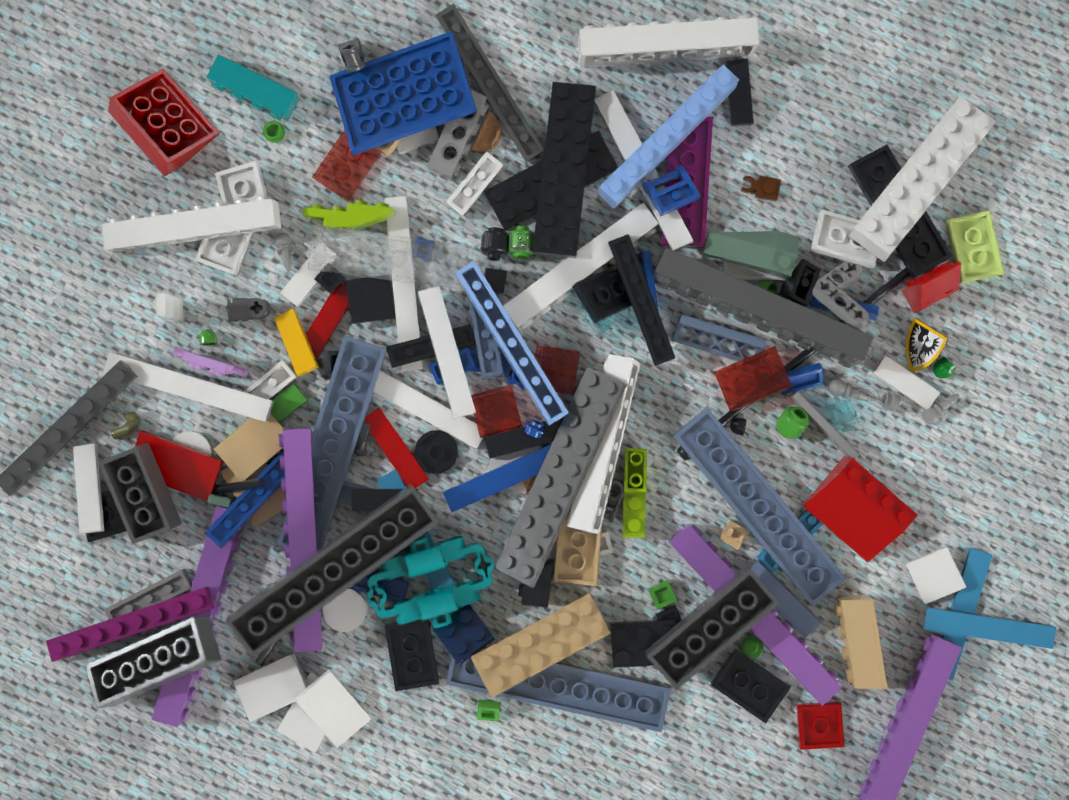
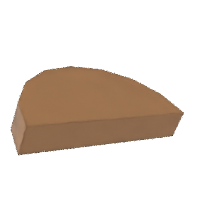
M488 111L471 148L472 152H488L495 148L500 141L501 126L497 117L490 111Z

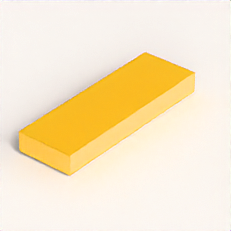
M292 308L275 317L274 320L296 375L301 377L319 368L296 310Z

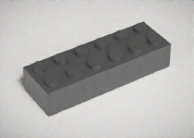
M746 565L646 650V656L672 687L678 690L780 604V602L753 570Z
M195 617L86 665L96 707L105 708L121 704L219 662L222 659L210 618Z

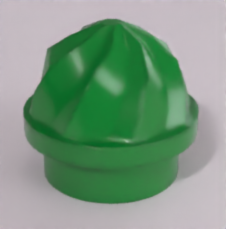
M943 356L940 360H936L933 372L938 378H948L954 375L953 371L956 367Z

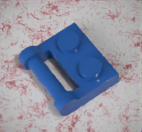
M682 165L676 167L674 171L652 181L648 179L642 182L645 193L649 195L660 216L695 202L701 196ZM681 180V182L657 192L656 188L671 181Z

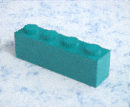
M219 54L206 77L212 83L211 87L220 92L227 90L231 92L230 96L240 102L245 99L251 102V107L258 111H262V109L269 111V115L278 121H281L282 118L289 121L300 99L296 92Z

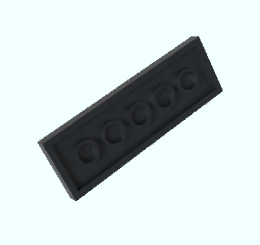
M599 130L592 133L590 137L585 187L614 173L619 168ZM543 160L484 191L504 230L537 214Z
M888 144L848 165L870 206L873 205L902 169ZM927 211L924 212L896 247V251L913 279L953 257Z

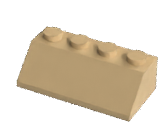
M864 594L837 598V604H834L836 616L840 617L841 625L838 626V634L844 642L841 653L843 660L847 661L848 669L845 670L847 683H850L855 689H888L873 598Z

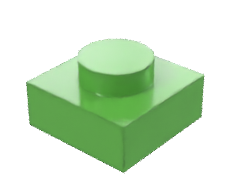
M668 580L648 588L657 610L677 601Z
M479 699L477 719L499 722L501 702Z

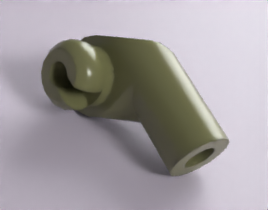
M136 412L127 413L125 415L127 423L111 430L113 439L116 440L130 435L140 423V417H137Z

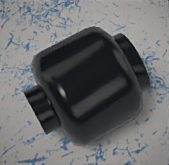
M488 228V231L482 234L481 253L487 256V259L490 261H500V258L508 255L509 235L502 228Z

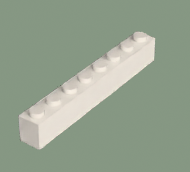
M261 196L257 198V201L251 202L248 199L237 200L236 204L231 205L223 202L216 203L215 207L211 208L195 206L193 207L194 210L191 211L175 209L172 210L173 213L171 214L155 212L151 214V217L135 215L130 217L131 220L123 221L122 218L110 219V223L102 224L104 248L114 253L281 228L279 203L271 199L270 196Z
M644 203L640 204L579 249L576 258H567L503 305L517 329L522 327L525 330L534 323L533 318L538 314L542 317L551 311L552 308L550 306L557 301L560 304L569 297L568 292L573 289L572 286L576 282L603 271V266L609 262L613 265L615 260L608 245L609 241L629 234L635 249L639 245L638 241L645 236L648 239L657 232L655 228L659 223Z
M609 354L608 360L604 363V374L628 385L567 515V527L594 534L600 533L641 364L633 358Z

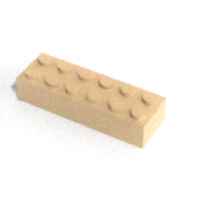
M587 594L477 653L471 659L491 698L607 636L610 634V631L591 595Z

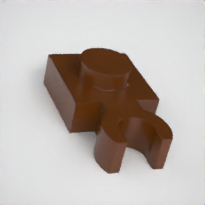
M760 175L758 181H755L751 176L743 177L744 181L750 183V187H742L741 192L750 193L755 191V198L777 201L781 179Z

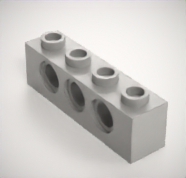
M473 90L471 92L478 112H475L474 116L470 119L461 117L445 124L427 165L430 171L453 180L455 175L459 176L463 164L460 163L463 155L468 156L472 146L469 143L472 135L476 137L481 125L478 122L480 117H485L489 109L487 96ZM458 130H463L466 133L461 139L454 137V133ZM448 150L457 152L456 156L452 159L446 158L445 153Z

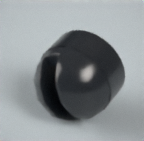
M733 419L730 424V430L736 435L743 436L747 419Z

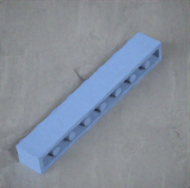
M722 65L599 186L598 195L614 209L735 90L739 79Z
M473 261L456 271V278L547 425H551L567 415L569 412L476 262Z

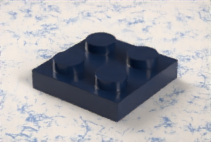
M470 604L465 605L451 615L452 623L443 627L433 628L435 634L459 666L495 640Z

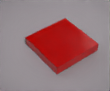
M840 701L826 702L823 706L820 703L796 704L800 750L845 747L842 705Z

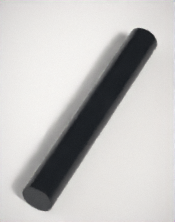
M262 478L220 484L215 486L213 493L219 494L260 488L264 486L265 482Z

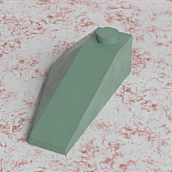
M780 231L709 232L703 254L782 279H788L792 275L797 259L799 237Z

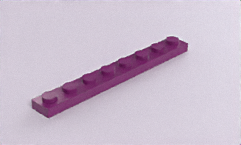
M204 587L47 640L46 643L51 662L214 609L215 606L209 587Z

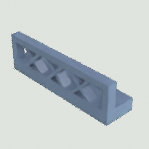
M686 315L679 317L672 340L679 344L755 367L760 352L764 349L766 343L764 339ZM681 327L690 328L694 337L687 341L678 338ZM695 330L700 331L702 333L697 335ZM709 334L712 336L715 344L709 347L703 346L698 337ZM716 337L722 338V340L717 341ZM696 339L698 344L693 343L691 341ZM725 340L732 341L736 350L730 353L723 352L720 343ZM737 343L742 344L744 346L739 348ZM717 345L719 350L713 349L712 347ZM747 346L755 348L753 361L745 359L740 350ZM738 352L739 356H735L732 354Z

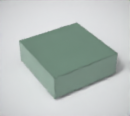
M211 494L208 497L207 503L229 508L235 499L219 494Z

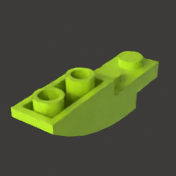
M355 200V203H347V210L336 206L329 210L324 209L323 205L311 204V207L303 208V216L308 219L323 220V227L328 230L341 231L376 225L395 216V211L386 203L377 202L376 206L368 205L366 201Z
M625 448L622 538L644 539L647 449Z

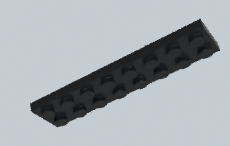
M562 82L552 83L533 254L569 258L577 257L596 86Z

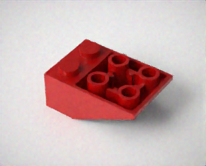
M948 261L905 283L907 288L901 291L914 313L958 291L961 262L952 264L951 261Z

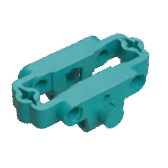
M428 536L420 537L409 544L411 550L395 554L381 564L382 570L369 575V588L366 598L368 604L371 607H375L379 617L387 618L395 615L398 625L419 619L424 621L431 618L433 628L443 627L452 623L450 612L457 611L459 607L480 600L478 590L487 588L492 584L491 572L494 568V562L485 553L481 544L474 542L465 545L463 536L452 537L430 544ZM475 552L476 556L473 558V566L476 572L482 576V579L468 580L458 584L452 583L413 594L411 598L392 604V606H384L387 599L386 590L377 581L394 579L404 575L412 578L445 568L449 564L448 562L461 559ZM480 553H481L482 558H483L486 562H489V563L486 564V568H485L487 575H485V572H484V570L482 569V567H481V566H478V565L481 564V561H480V560H481ZM373 585L377 593L382 594L379 600L380 607L375 597H372L374 592Z

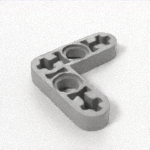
M845 261L816 282L812 293L815 298L850 327L861 329L868 321L869 314L843 290L858 280L862 272V266ZM833 278L840 279L842 283L835 282ZM835 301H841L845 304V307L837 305Z

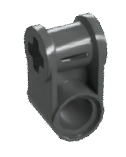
M359 38L338 44L347 72L358 71L365 67V56Z
M260 298L227 299L228 322L264 319L271 313L269 302ZM259 305L263 306V310L255 311V308L259 307Z
M615 479L612 480V484L619 485L620 492L614 496L609 494L606 504V510L608 511H605L603 517L608 519L610 523L614 521L624 495L622 483Z

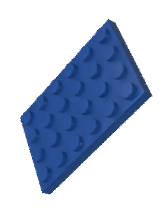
M452 31L365 62V67L358 71L347 72L345 69L329 75L349 147L353 155L478 112Z

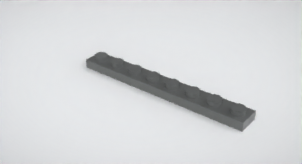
M452 4L435 14L445 33L452 31L461 59L482 93L487 96V101L526 164L543 154V146L456 6Z
M120 360L0 474V487L9 496H13L138 376L123 360Z

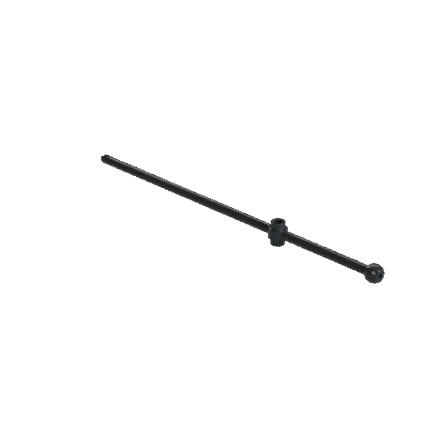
M905 267L862 303L874 305L910 275L907 268ZM811 348L810 350H803L773 376H769L767 372L760 375L756 379L759 387L718 421L724 427L763 394L767 393L769 397L776 395L780 391L777 386L779 382L778 374L794 370L815 353L816 350ZM680 445L677 449L678 455L684 461L690 460L691 458Z

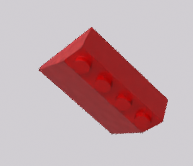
M164 68L110 97L108 112L164 176L182 167L220 134Z
M844 456L802 505L866 562L873 559L899 537L918 516L861 464L848 456Z

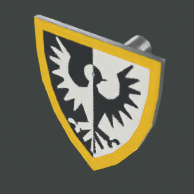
M917 318L913 319L906 339L907 363L911 373L923 370L935 362L949 339Z

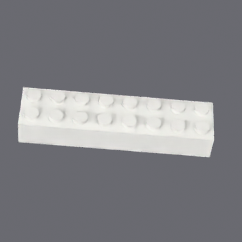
M749 15L739 16L737 19L719 17L711 21H707L705 18H698L693 22L674 20L671 23L664 24L662 21H653L649 25H641L638 22L629 23L627 26L608 24L602 28L588 25L579 30L578 39L580 68L752 57L759 45L757 18H751Z
M960 96L856 224L849 237L885 262L997 121Z

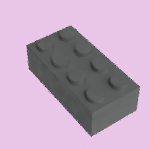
M149 442L98 462L132 545L182 524Z

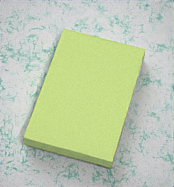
M990 210L946 220L955 263L961 262L960 284L1004 274Z

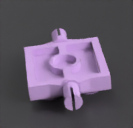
M175 347L173 350L174 356L189 361L187 366L205 371L208 367L210 368V373L227 377L228 374H236L245 378L248 372L247 368L236 366L234 363L230 365L192 353L191 350Z

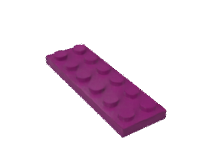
M706 117L666 157L665 174L674 171L676 167L682 165L701 195L699 200L677 209L693 239V243L685 247H705L713 117ZM676 179L665 184L664 186L665 188L670 187L676 183L681 182V180ZM661 230V245L670 246Z

